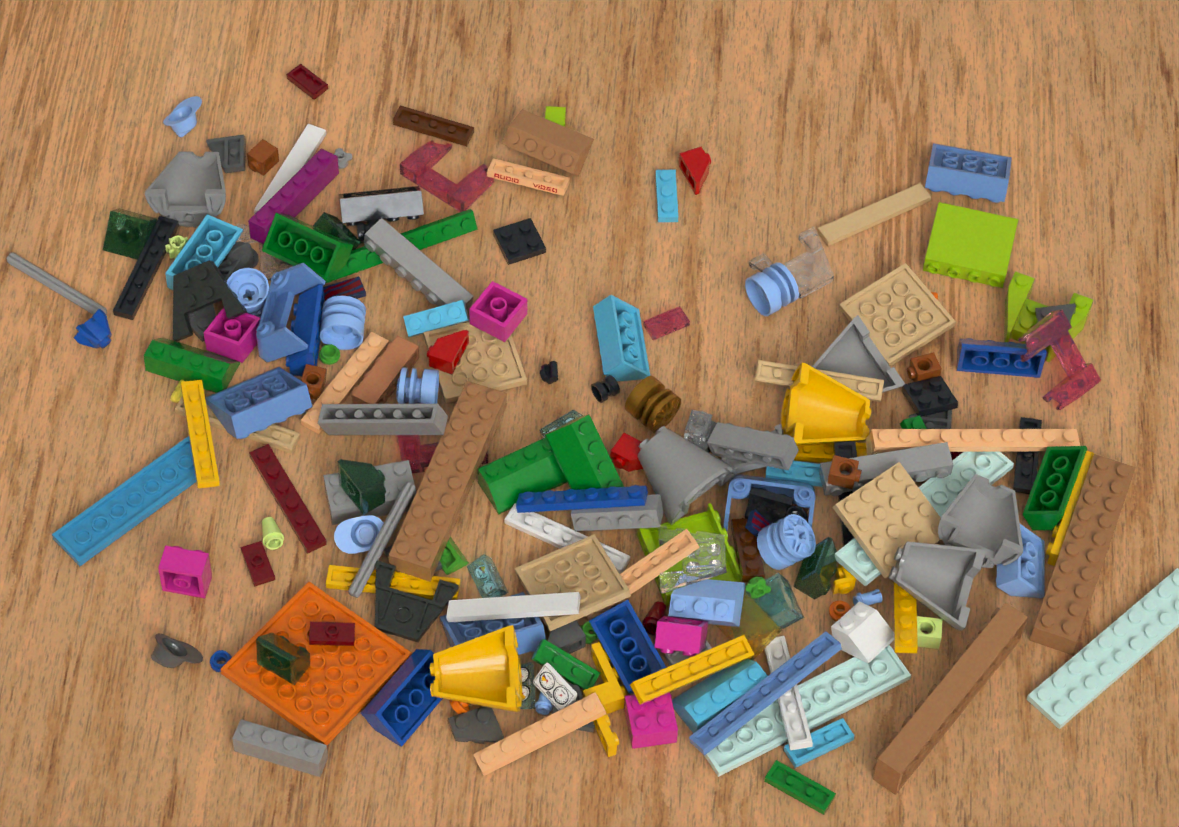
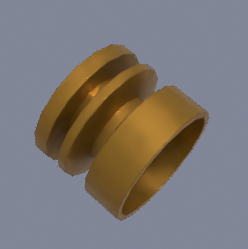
M648 376L631 391L625 403V410L637 420L641 419V423L644 426H647L649 430L656 433L662 426L666 427L675 417L681 405V398L670 389H665V385L654 376Z

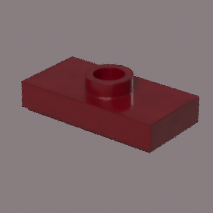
M299 64L286 74L287 79L314 100L328 90V84L302 64Z
M262 541L240 547L254 587L275 580V575Z
M310 622L309 645L354 646L355 623Z

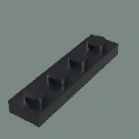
M1021 417L1019 429H1041L1042 420ZM1039 451L1016 453L1013 490L1016 493L1030 495L1037 476Z

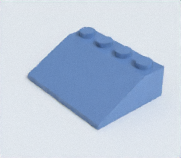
M933 143L925 188H929V190L934 192L946 191L952 195H968L973 199L985 198L995 203L1005 202L1012 157Z
M280 367L205 398L207 405L226 431L236 439L246 438L255 431L265 430L269 425L284 422L288 417L303 414L307 409L312 408L307 384Z
M521 592L511 596H523L525 593ZM447 615L440 616V621L450 647L511 625L514 626L517 637L518 655L536 651L542 639L546 640L544 626L539 617L448 622Z

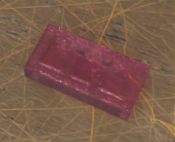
M680 306L643 322V326L652 340L690 325V320Z

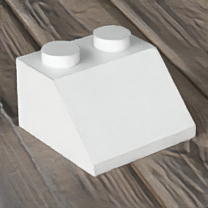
M860 601L831 626L832 636L841 643V650L866 663L871 662L894 641V631L880 613Z

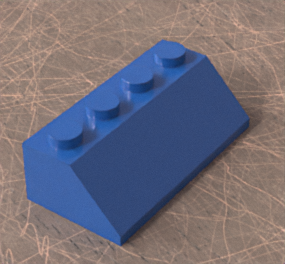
M321 284L299 295L298 303L294 304L293 313L296 316V320L291 322V332L308 344V349L286 356V367L290 368V374L293 376H302L306 364L317 366L321 342L320 327L324 303V291Z
M971 338L959 339L957 371L1040 378L1047 350L1044 346L1036 344L973 340Z
M629 600L589 620L629 694L634 693L630 686L632 682L667 668Z
M416 649L361 712L362 716L374 730L398 746L404 745L443 699L431 696L430 684L434 683L435 676H431L430 663H434V653L432 650Z

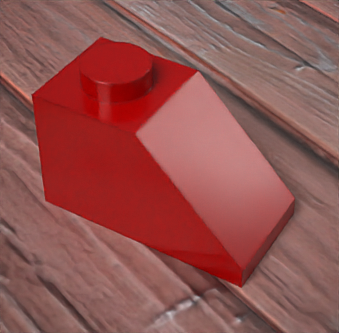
M702 146L682 152L679 155V167L695 195L699 194L709 174V165L711 164V158L708 153H705Z
M462 330L437 338L434 345H431L427 351L429 367L452 375L469 344V331Z
M623 433L611 449L610 458L614 466L628 472L643 469L637 457L641 450L639 448L641 441Z

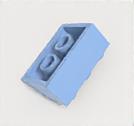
M1020 524L1023 553L1017 560L1008 565L996 564V584L999 589L1010 596L1044 598L1045 541Z
M680 577L671 594L668 616L708 621V624L739 627L745 583Z

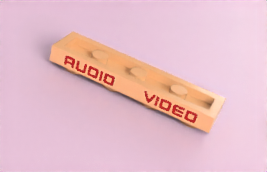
M494 158L487 170V177L564 196L570 183L569 177Z

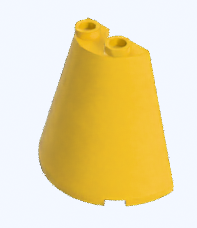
M801 363L791 377L794 383L790 386V389L787 388L781 411L783 433L793 437L796 445L866 440L869 436L866 420L871 416L870 400L810 365Z
M514 626L501 628L433 654L434 663H430L431 676H435L434 683L430 684L431 696L519 712L520 707H522V673Z

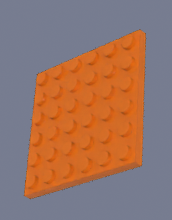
M308 582L221 668V674L314 741L328 745L386 685L412 655V652L317 586ZM310 622L355 623L354 646L309 645Z

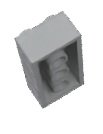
M409 460L323 475L332 525L365 515L376 517L388 515L404 484L409 482L415 485ZM416 490L404 512L409 511V508L416 495Z

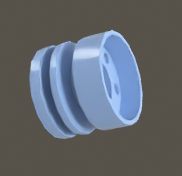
M775 262L770 267H766L763 272H757L745 280L748 298L754 308L763 316H770L781 309V306L785 307L799 298V290L795 278L787 267L780 262Z
M239 269L231 274L227 284L235 292L239 302L247 309V313L261 318L269 291L268 280L257 269Z
M334 296L327 299L323 303L321 341L325 345L332 344L339 350H350L359 347L363 343L365 305L360 300L350 296Z
M402 367L397 381L396 399L398 404H437L439 370L424 369L422 378H418L416 368L412 369L411 377H408V368Z
M791 514L778 520L776 523L764 527L758 533L757 547L766 564L773 569L783 570L798 561H802L804 558L810 557L815 551L816 539L809 523L801 516Z

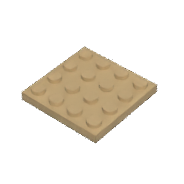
M906 263L839 304V309L850 322L859 315L870 332L869 337L890 367L956 325V321Z
M470 322L423 332L427 349H429L431 345H434L437 338L462 330L469 331V344L453 374L451 375L439 370V385L446 404L458 401L466 380L499 391L527 385V378L512 335H510L506 342H503L470 325Z
M900 462L832 507L884 578H887L892 567L896 566L897 561L894 560V556L898 547L903 548L907 541L936 544L942 540L939 539L938 535L941 517Z
M595 534L515 568L516 575L528 595L580 593L579 614L542 616L549 631L631 597L629 588Z

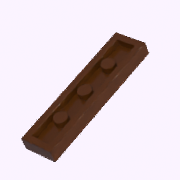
M401 105L393 118V125L466 147L474 134V127Z
M746 518L731 519V530L742 582H749L754 577L765 579L763 563L757 547V538L745 528L748 520Z

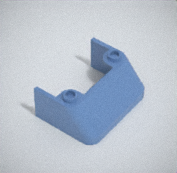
M304 263L276 272L271 278V284L256 333L258 354L265 362H271L308 349V344L286 328L294 296L306 292L318 284L325 285L326 281Z
M737 474L730 480L723 526L726 531L728 530L732 498H749L751 487L763 488L777 494H785L793 498V504L809 508L807 522L812 528L815 489L811 484Z

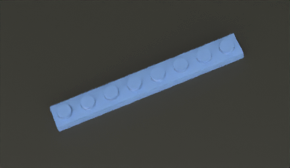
M825 631L689 737L690 743L703 755H706L842 649L841 643Z

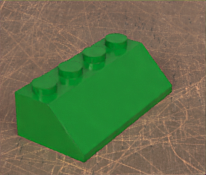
M276 213L262 251L292 266L304 263L322 279L329 282L347 264L353 244L290 215Z
M163 337L152 340L144 354L145 371L176 381L202 380L203 388L215 393L227 389L240 365L239 361Z
M590 414L582 415L545 434L570 489L624 487Z
M546 437L478 468V484L498 515L511 509L517 503L519 493L545 492L567 483Z
M1086 446L1047 447L1022 514L1032 530H1052L1063 517L1087 451Z

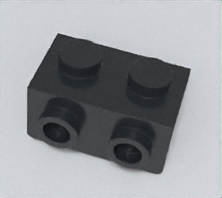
M751 487L744 517L748 519L750 512L756 509L771 524L776 523L785 516L788 508L793 506V498L785 494L773 493L763 488Z

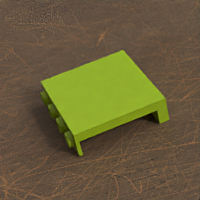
M939 202L923 271L1003 288L1018 219Z
M711 503L708 504L707 511L680 518L672 525L666 522L658 528H637L636 535L645 557L685 529L690 532L700 547L654 578L666 607L670 606L671 594L680 577L741 582L739 564L735 560V550L732 545L729 546L727 531L721 527L720 515L717 510L714 511Z

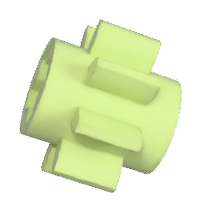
M177 235L169 238V244L165 245L170 259H176L188 242L187 237L184 238Z

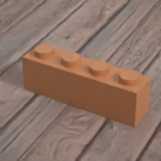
M398 335L393 342L390 341L383 355L377 357L373 368L365 373L360 385L355 386L352 390V404H385L397 388V381L402 367H407L409 372L419 359V346Z

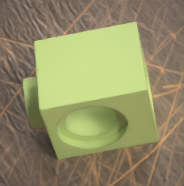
M917 616L918 647L939 649L942 638L943 619Z

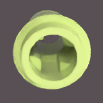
M264 518L262 520L263 544L270 550L278 549L283 545L284 535L274 518Z

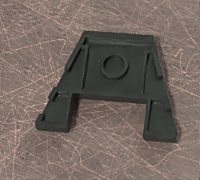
M206 261L174 275L173 341L178 342L193 335L188 314L221 300L227 318L233 319L247 313V309L239 302L237 295L230 289L226 279L213 261Z
M377 561L375 627L382 632L419 642L448 605L449 600L458 592L459 585L439 580L433 600L390 588L396 566Z

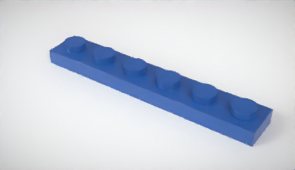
M633 485L630 487L613 486L598 489L519 493L516 509L517 513L645 506L648 490L647 486Z

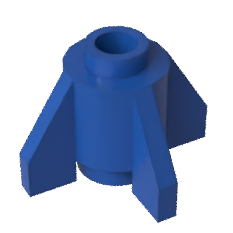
M98 309L92 318L88 319L84 324L76 327L79 332L75 335L74 339L79 344L96 349L101 347L103 349L111 342L110 337L112 334L107 316L101 309Z

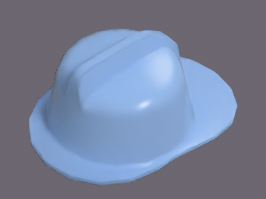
M194 96L182 101L164 119V125L170 126L179 137L185 136L197 124L196 111L201 106L202 99Z
M373 515L347 519L337 526L334 532V541L341 551L348 554L369 551L384 522Z

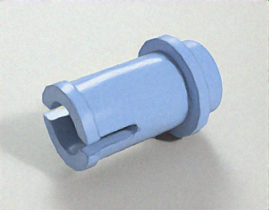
M879 589L863 594L860 592L856 593V596H853V604L855 606L859 601L868 606L881 603L883 601L882 594Z
M540 691L539 699L535 703L536 712L541 715H548L552 711L553 706Z

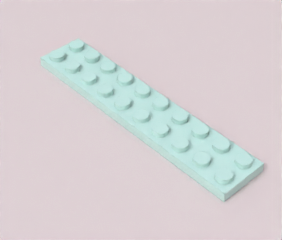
M1000 451L963 452L953 460L951 475L945 478H930L918 488L938 515L942 517L975 474L989 479V484L992 485L1013 468L1014 463ZM855 538L834 554V559L864 586L881 574Z
M1179 568L1174 570L1027 696V700L1058 729H1061L1179 627Z
M890 645L869 663L853 657L798 685L809 730L910 680L911 674ZM777 700L704 755L718 777L788 742Z

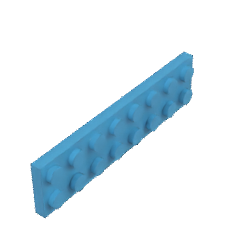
M189 436L52 534L53 540L79 566H82L196 483Z

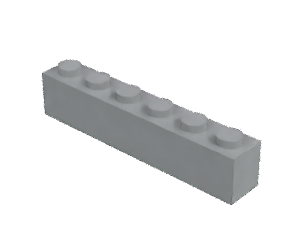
M381 218L365 233L364 243L366 248L379 255L384 264L393 267L398 276L406 278L416 291H421L431 304H436L439 307L464 300L466 309L472 305V294L384 219Z
M322 404L318 424L328 435H444L448 415L439 404Z
M948 442L849 458L859 461L858 469L862 470L859 483H854L853 490L827 484L832 461L820 463L819 475L824 495L838 496L844 492H855L898 462L901 463L913 481L922 482L928 478H945L951 475L953 461ZM841 471L844 475L850 474L847 471Z

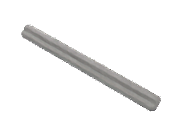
M11 252L6 259L10 265L94 315L98 309H101L107 315V309L16 253Z
M409 482L404 484L348 590L351 596L358 598L361 595L376 566V562L380 559L416 490L415 485Z

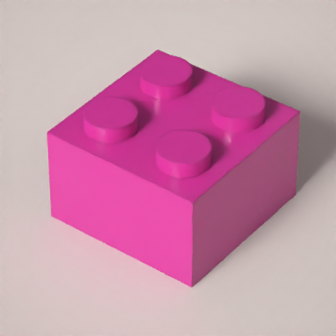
M492 281L469 309L470 325L506 342L527 315L528 299Z
M223 307L204 331L206 350L243 363L257 345L256 333L261 318L245 313L229 319Z
M165 546L158 567L162 591L206 598L212 579L209 553L201 550H187L179 546Z
M663 616L657 621L655 648H660L662 653L672 654L674 651H683L682 655L685 656L699 654L706 646L708 621Z
M670 692L641 705L635 695L625 696L624 712L632 749L677 742L678 727Z

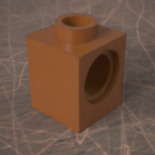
M262 139L247 153L249 168L264 176L279 162L278 148Z
M933 352L910 358L907 374L910 380L912 379L913 382L940 376L942 368Z
M306 364L301 381L307 384L310 399L317 400L324 389L327 369Z
M833 455L827 484L853 490L854 483H859L862 470L858 469L859 461ZM841 471H847L850 474L844 475Z

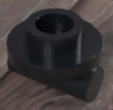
M551 361L548 365L543 364L541 366L540 376L544 382L552 384L558 381V365L556 361Z

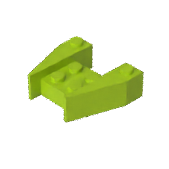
M1016 271L1008 286L1005 299L1004 342H1009L1010 339L1024 344L1042 345L1035 308L1049 306L1029 299L1035 278ZM1077 293L1073 294L1069 304L1075 303L1076 311L1071 318L1070 327L1066 331L1063 343L1043 345L1048 352L1046 362H1050L1083 330L1091 311L1093 299Z

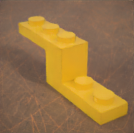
M600 642L591 645V657L597 671L600 672L603 684L583 690V698L596 692L606 711V715L592 722H594V728L607 756L611 757L617 753L619 740L617 734L611 732L609 727L611 723L607 714L624 708L627 693L624 686L619 685L617 681L619 680L618 673L615 667L611 668L610 658Z

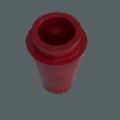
M655 602L642 621L643 627L649 634L656 635L657 621L665 616L667 607L663 602Z

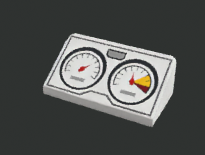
M546 663L535 677L533 684L558 710L575 703L577 692L549 663Z

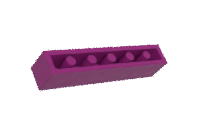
M321 148L248 220L250 238L264 244L276 213L290 215L295 218L339 174L338 156Z

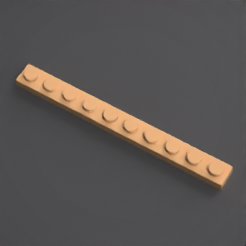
M872 429L870 432L873 452H890L948 442L950 452L1046 451L1047 447L1080 446L1077 429Z

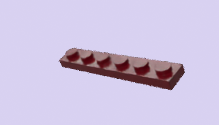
M267 444L249 452L252 462L306 553L308 554L327 545L324 535L270 445Z

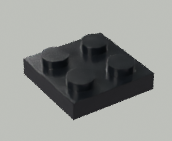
M531 218L493 230V236L508 265L546 253V247Z
M941 376L902 386V392L917 416L922 417L958 408L957 399Z

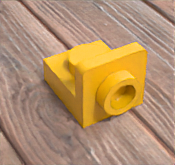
M838 563V567L835 569L837 580L833 583L832 592L833 594H847L854 589L856 578Z

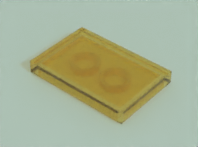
M745 590L740 626L716 625L729 640L745 635L755 654L749 658L750 660H754L782 631Z

